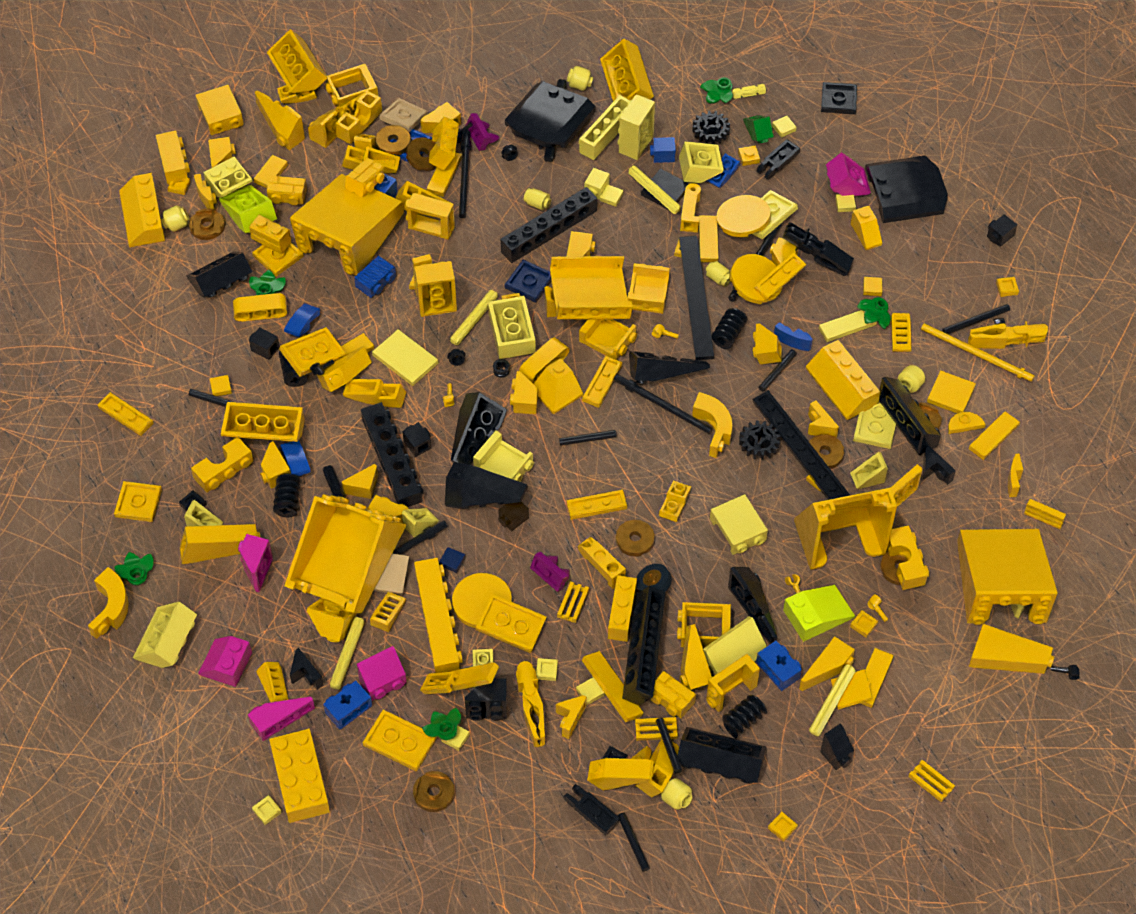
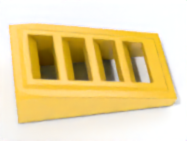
M892 313L890 320L892 351L911 352L910 314ZM896 342H906V344H896Z
M388 592L370 618L371 626L389 633L406 602V598ZM390 598L398 601V604L389 601ZM388 604V605L393 606V607H395V608H394V609H391V608H389V607H386V605Z
M264 662L256 672L270 702L289 700L279 662Z

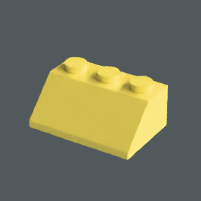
M181 602L157 607L133 658L161 668L173 666L179 658L178 654L181 648L186 644V637L189 631L195 625L194 620L197 614Z

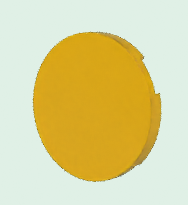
M752 195L730 198L717 211L718 225L723 229L724 233L734 237H748V234L757 231L761 232L768 226L771 219L770 207L767 202Z
M757 254L743 255L734 262L730 269V281L738 291L737 294L749 302L762 304L775 300L782 288L766 301L754 289L758 282L777 267L764 256Z
M488 573L472 574L461 580L454 589L452 595L454 613L462 623L476 628L491 594L512 602L511 591L508 585L495 575Z

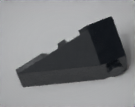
M629 351L630 375L637 383L647 384V381L662 380L710 368V364L706 361L680 358V361H677V358L667 355L659 358L654 353Z
M480 392L466 393L459 411L450 461L470 465L473 462V456L491 435L501 427L507 409Z
M454 462L446 476L445 506L469 509V506L473 505L485 507L486 504L497 503L498 505L518 503L522 501L528 485L473 465Z
M749 567L730 568L729 590L748 616L753 617L758 629L768 643L771 644L777 641V634L757 573H753Z

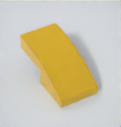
M1019 453L1015 454L1008 475L1009 497H1017L1020 488L1018 480L1021 479L1023 466Z

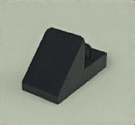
M927 446L923 457V480L932 473H935L940 480H943L948 485L953 481L956 470L930 446Z
M299 648L296 649L290 672L291 683L294 684L304 677L308 685H313L318 690L324 686L322 676Z

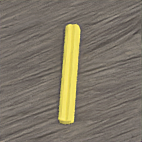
M633 165L629 168L628 173L673 214H677L681 210V206L637 166Z
M493 290L488 291L450 337L452 344L457 346L461 343L488 310V302L495 301L498 298L497 292Z
M355 617L353 619L330 682V687L339 690L342 686L364 626V619Z
M846 664L809 728L812 735L820 736L855 673L853 666Z

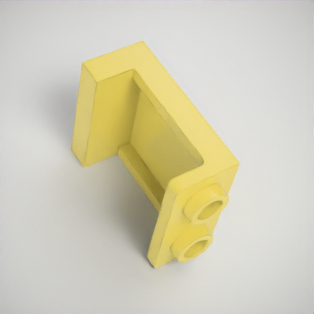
M495 431L473 456L474 466L521 482L525 472L530 471L534 465L532 452L526 455L504 442L502 434L498 431Z
M745 494L711 509L710 520L713 525L717 524L731 546L730 552L732 555L743 553L754 545L759 546L767 539L768 530Z

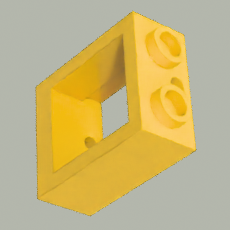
M366 64L327 76L325 87L327 93L332 95L331 99L334 106L337 105L338 107L367 90L378 96V88ZM362 80L366 88L340 97L336 88Z
M412 193L411 198L407 199L405 203L408 229L449 240L455 227L454 205ZM417 212L440 218V220L418 215Z
M682 602V610H678V622H681V627H677V639L681 640V647H684L687 616L721 618L722 636L730 630L731 604ZM699 636L702 648H705L719 637Z

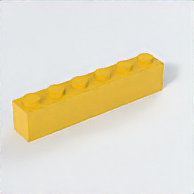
M438 558L414 562L415 573L435 673L460 670L459 663H463L461 651L456 650V645H459L457 633L453 634L452 628H455L454 616H449V611L452 610L450 598L446 599L445 596L448 593L446 581L442 582V576H445L443 564L439 565Z

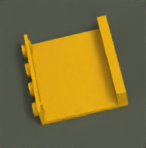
M624 256L551 257L549 269L557 319H630L633 305L632 301L627 299L622 270Z

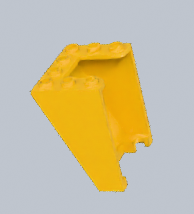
M340 174L290 217L298 249L301 252L311 253L314 250L312 240H318L329 248L333 247L339 250L344 271L349 275L357 276L368 265L404 214L402 201L376 189H373L370 193L367 192L363 197L356 195L355 192L352 193L346 190V176Z
M891 488L815 502L794 518L810 570L821 568L827 562V555L820 537L821 532L856 525L863 549L867 555L876 557L886 553L897 509Z
M323 494L322 497L314 496L284 586L292 590L296 588L304 593H310L340 605V607L345 608L349 612L362 613L406 524L400 522L401 518L385 515L382 511L372 509V511L366 510V505L356 502L355 505L350 504L349 499L341 496H329Z
M1039 529L960 530L957 544L967 623L975 625L984 624L989 618L993 604H1000L1002 606L1032 604L1028 613V620L1034 624L1047 623L1057 596V589Z

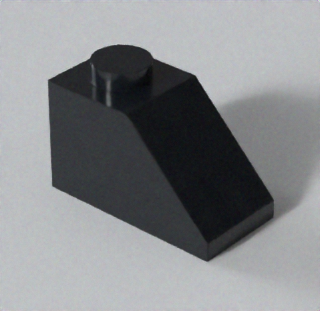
M841 723L824 734L820 751L835 770L840 767H847L852 762L854 749Z

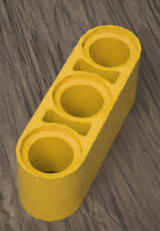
M281 293L238 297L233 300L234 319L244 322L284 317L287 315L286 296Z
M553 337L521 365L519 371L534 384L547 366L560 358L564 360L570 349L556 337Z

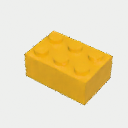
M447 261L414 266L420 316L457 312L452 262Z

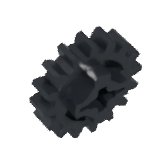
M710 110L708 114L701 112V116L697 115L696 120H693L692 132L694 137H699V142L705 140V144H708V142L715 144V141L721 143V140H726L727 135L730 134L728 118H723V113L717 115V111L714 114H711Z
M756 420L755 425L749 422L748 427H743V431L740 432L739 445L742 446V451L747 450L746 456L752 454L753 459L760 456L761 460H764L765 455L771 458L772 453H777V448L780 447L781 436L778 435V429H773V424L767 426L766 421L759 424V421Z

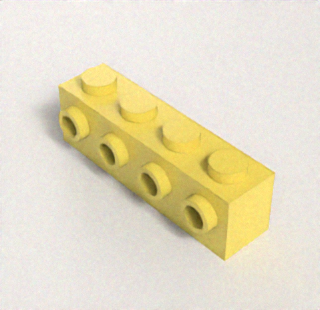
M619 95L579 139V153L594 160L615 138L620 126L618 118L620 113L626 110L629 102L628 99Z

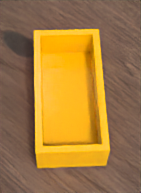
M310 729L270 738L269 741L289 823L330 813Z

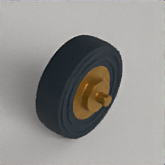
M662 564L648 565L636 577L637 588L640 592L646 587L651 586L665 593L672 582L669 570Z

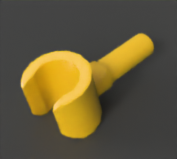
M657 324L652 332V336L655 338H660L662 334L676 339L679 334L665 330L661 324Z
M449 383L447 384L448 395L443 396L445 407L455 405L452 384Z
M792 574L794 578L793 583L789 576L785 577V583L793 586L796 594L801 592L798 585L800 582L798 575Z
M874 594L869 599L867 605L871 610H875L882 620L886 622L888 618L879 607L882 600L878 595Z

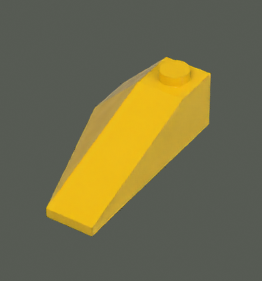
M258 90L255 91L256 104L280 146H284L290 151L305 140L301 115L287 105L283 107L279 101L273 102L269 96Z
M364 93L311 122L308 127L309 138L327 148L337 138L335 123L345 112L350 115L355 113L357 108L356 101Z

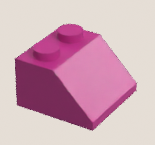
M841 152L826 164L827 176L830 179V187L833 192L839 193L842 196L869 195L871 193L865 169Z
M246 534L244 541L241 540L238 552H240L244 571L256 592H260L273 561L271 547L268 539Z
M233 636L215 639L198 674L236 687L252 654L250 643Z
M394 646L357 663L359 682L371 697V701L381 699L386 693L392 690H399L407 683L405 671Z

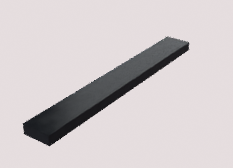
M697 236L679 237L695 360L714 359Z
M767 390L753 398L754 405L768 423L773 424V429H778V435L781 436V440L825 497L830 500L850 496L770 391Z

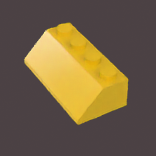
M291 29L267 51L268 56L292 93L316 90L328 78L304 39Z
M622 39L600 58L613 102L619 95L628 100H633L636 94L649 100L654 97L637 45Z
M152 173L133 176L119 190L129 248L165 241Z
M839 340L822 347L806 365V370L846 420L879 404V389Z
M227 402L221 436L298 442L302 436L305 421L303 407Z

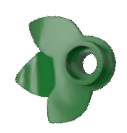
M726 77L719 78L718 81L708 80L700 86L701 89L708 92L706 95V102L717 103L720 100L727 103L733 96L731 92L732 82Z
M267 270L260 278L251 276L249 280V285L251 289L256 291V295L274 294L281 291L286 284L285 277L276 279L271 270Z
M876 297L873 300L863 299L859 302L857 307L865 311L864 321L866 324L878 321L883 329L889 325L890 315L887 312L888 303L886 300Z
M128 552L124 564L114 566L115 572L120 578L128 579L130 584L141 585L146 581L147 573L152 570L154 560L151 554H147L140 559L134 553Z
M453 708L447 715L434 711L431 716V724L423 726L422 729L427 736L450 740L458 732L457 726L461 722V714L457 708Z

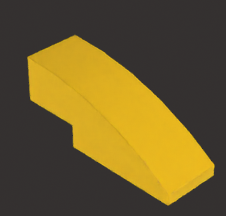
M350 145L346 148L341 167L354 170L365 159L369 158L375 163L383 165L384 173L397 172L399 156L367 146L365 150Z
M352 379L346 384L343 392L344 397L371 405L382 402L384 407L394 408L402 407L406 391L401 384H384L381 379Z

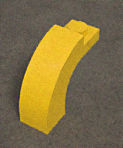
M699 392L693 405L692 416L708 422L714 428L715 434L710 444L709 456L716 458L718 452L723 451L725 444L730 445L732 418L728 409L718 399Z
M109 567L94 580L97 590L108 598L105 609L88 624L91 635L96 639L104 635L110 626L117 630L124 622L128 612L129 602L124 584L118 574Z

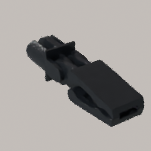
M791 222L787 224L782 238L796 246L795 251L799 249L806 254H812L815 257L814 262L843 276L848 275L853 257L829 240H824V243L819 241L815 235L809 232L810 229L805 231Z

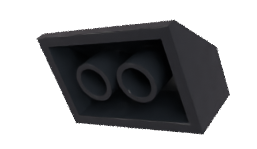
M233 251L186 275V277L200 296L210 298L217 294V290L221 288L223 290L233 286V282L247 279L249 277L248 274L252 273V270L244 253Z

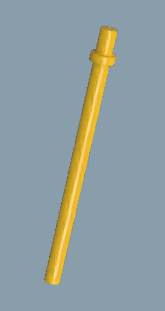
M925 323L921 327L922 331L1017 375L1019 379L1024 378L1032 382L1035 375L1025 371V368L1021 367L1020 369Z

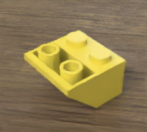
M235 157L203 172L207 187L210 186L211 192L215 193L216 197H224L253 182L252 178Z

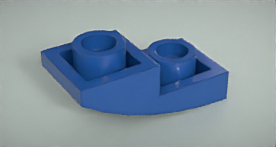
M726 153L721 159L723 172L706 180L718 188H721L740 166V161Z
M304 303L290 318L284 328V332L293 336H302L310 329V322L320 315V308Z
M780 322L775 326L774 334L778 336L780 342L799 350H811L813 338L807 332H803L799 328L792 332L788 326H784Z
M299 440L298 442L280 444L291 474L302 476L311 472Z

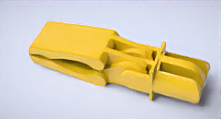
M1025 321V324L1022 326L1006 327L1003 323L970 330L968 344L976 348L1004 349L1006 345L1023 343L1027 347L1028 343L1044 342L1048 326L1046 324L1027 325V321Z
M523 661L517 666L516 671L518 692L523 694V716L534 747H542L545 745L543 703L537 691L538 679L533 665L528 661ZM533 710L535 711L536 716L539 718L538 735L536 732L537 727L531 719V713Z

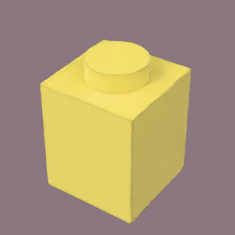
M593 168L584 183V188L587 187L600 200L605 187L609 185L610 174Z

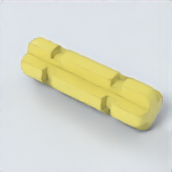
M765 84L732 90L734 99L741 98V96L744 98L755 96L757 93L759 95L766 93Z

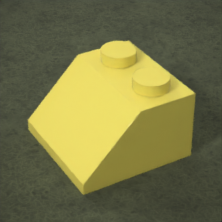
M684 142L679 155L684 182L702 183L723 172L718 145Z

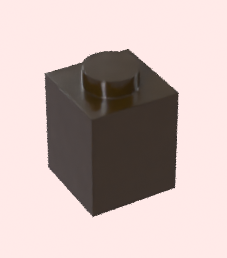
M522 501L505 504L498 509L500 524L503 527H507L511 532L529 519V508Z

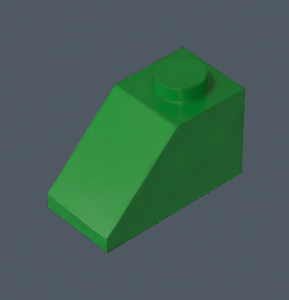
M756 115L743 119L752 140L758 141V143H765L769 141L768 138L774 137L770 116Z

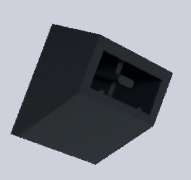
M494 678L491 684L476 686L465 696L466 719L474 721L481 719H492L495 721L507 719V678Z

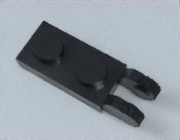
M786 139L764 158V161L758 165L756 172L761 174L769 166L771 168L764 177L767 180L771 179L776 172L800 153L801 148Z
M575 784L572 790L581 800L578 802L568 793L563 796L564 800L606 836L620 821V818L590 792H586Z

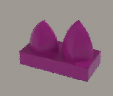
M477 113L470 114L466 125L470 122L473 124L468 129L471 132L470 136L479 151L485 150L488 144L496 142L500 136L487 132L486 129L489 128L490 124L480 120Z
M541 551L536 553L530 569L557 592L561 591L570 576L569 570L559 568L556 565L558 556H545Z

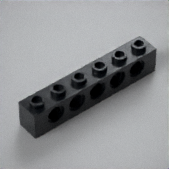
M585 187L501 238V253L511 263L517 261L597 212V197Z
M381 402L360 409L363 424L397 504L410 507L422 503L421 495L424 494L420 483H416V472L414 468L410 469L409 456L402 450L404 445L401 438L396 436L397 429L395 424H391L389 420L391 415L388 408L385 409Z
M651 586L646 587L635 596L622 699L638 706L653 697L666 594Z

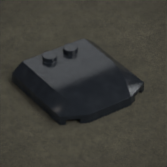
M543 81L535 84L506 117L505 125L512 129V133L515 136L543 147L561 145V148H565L596 112V106L587 97Z
M927 156L865 165L868 180L872 182L879 203L878 210L883 223L944 214L948 193L939 168Z

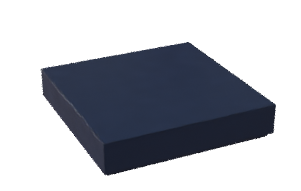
M523 259L504 284L505 289L514 293H520V296H525L526 299L536 303L544 293V287L549 286L551 283L550 271Z

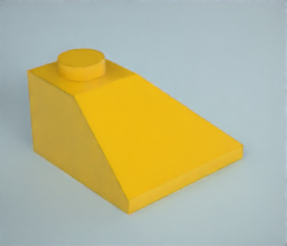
M561 358L547 366L534 383L538 388V398L552 414L557 413L583 396L573 371Z
M323 598L307 607V613L320 636L326 637L330 642H340L347 636L353 619L357 615V613L349 612L345 608L340 607V605Z

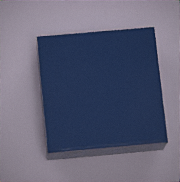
M447 547L439 561V565L443 564V568L457 573L465 559V554Z

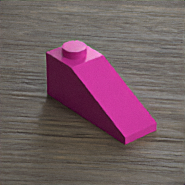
M312 697L265 703L251 710L248 714L249 722L262 741L314 710V701Z

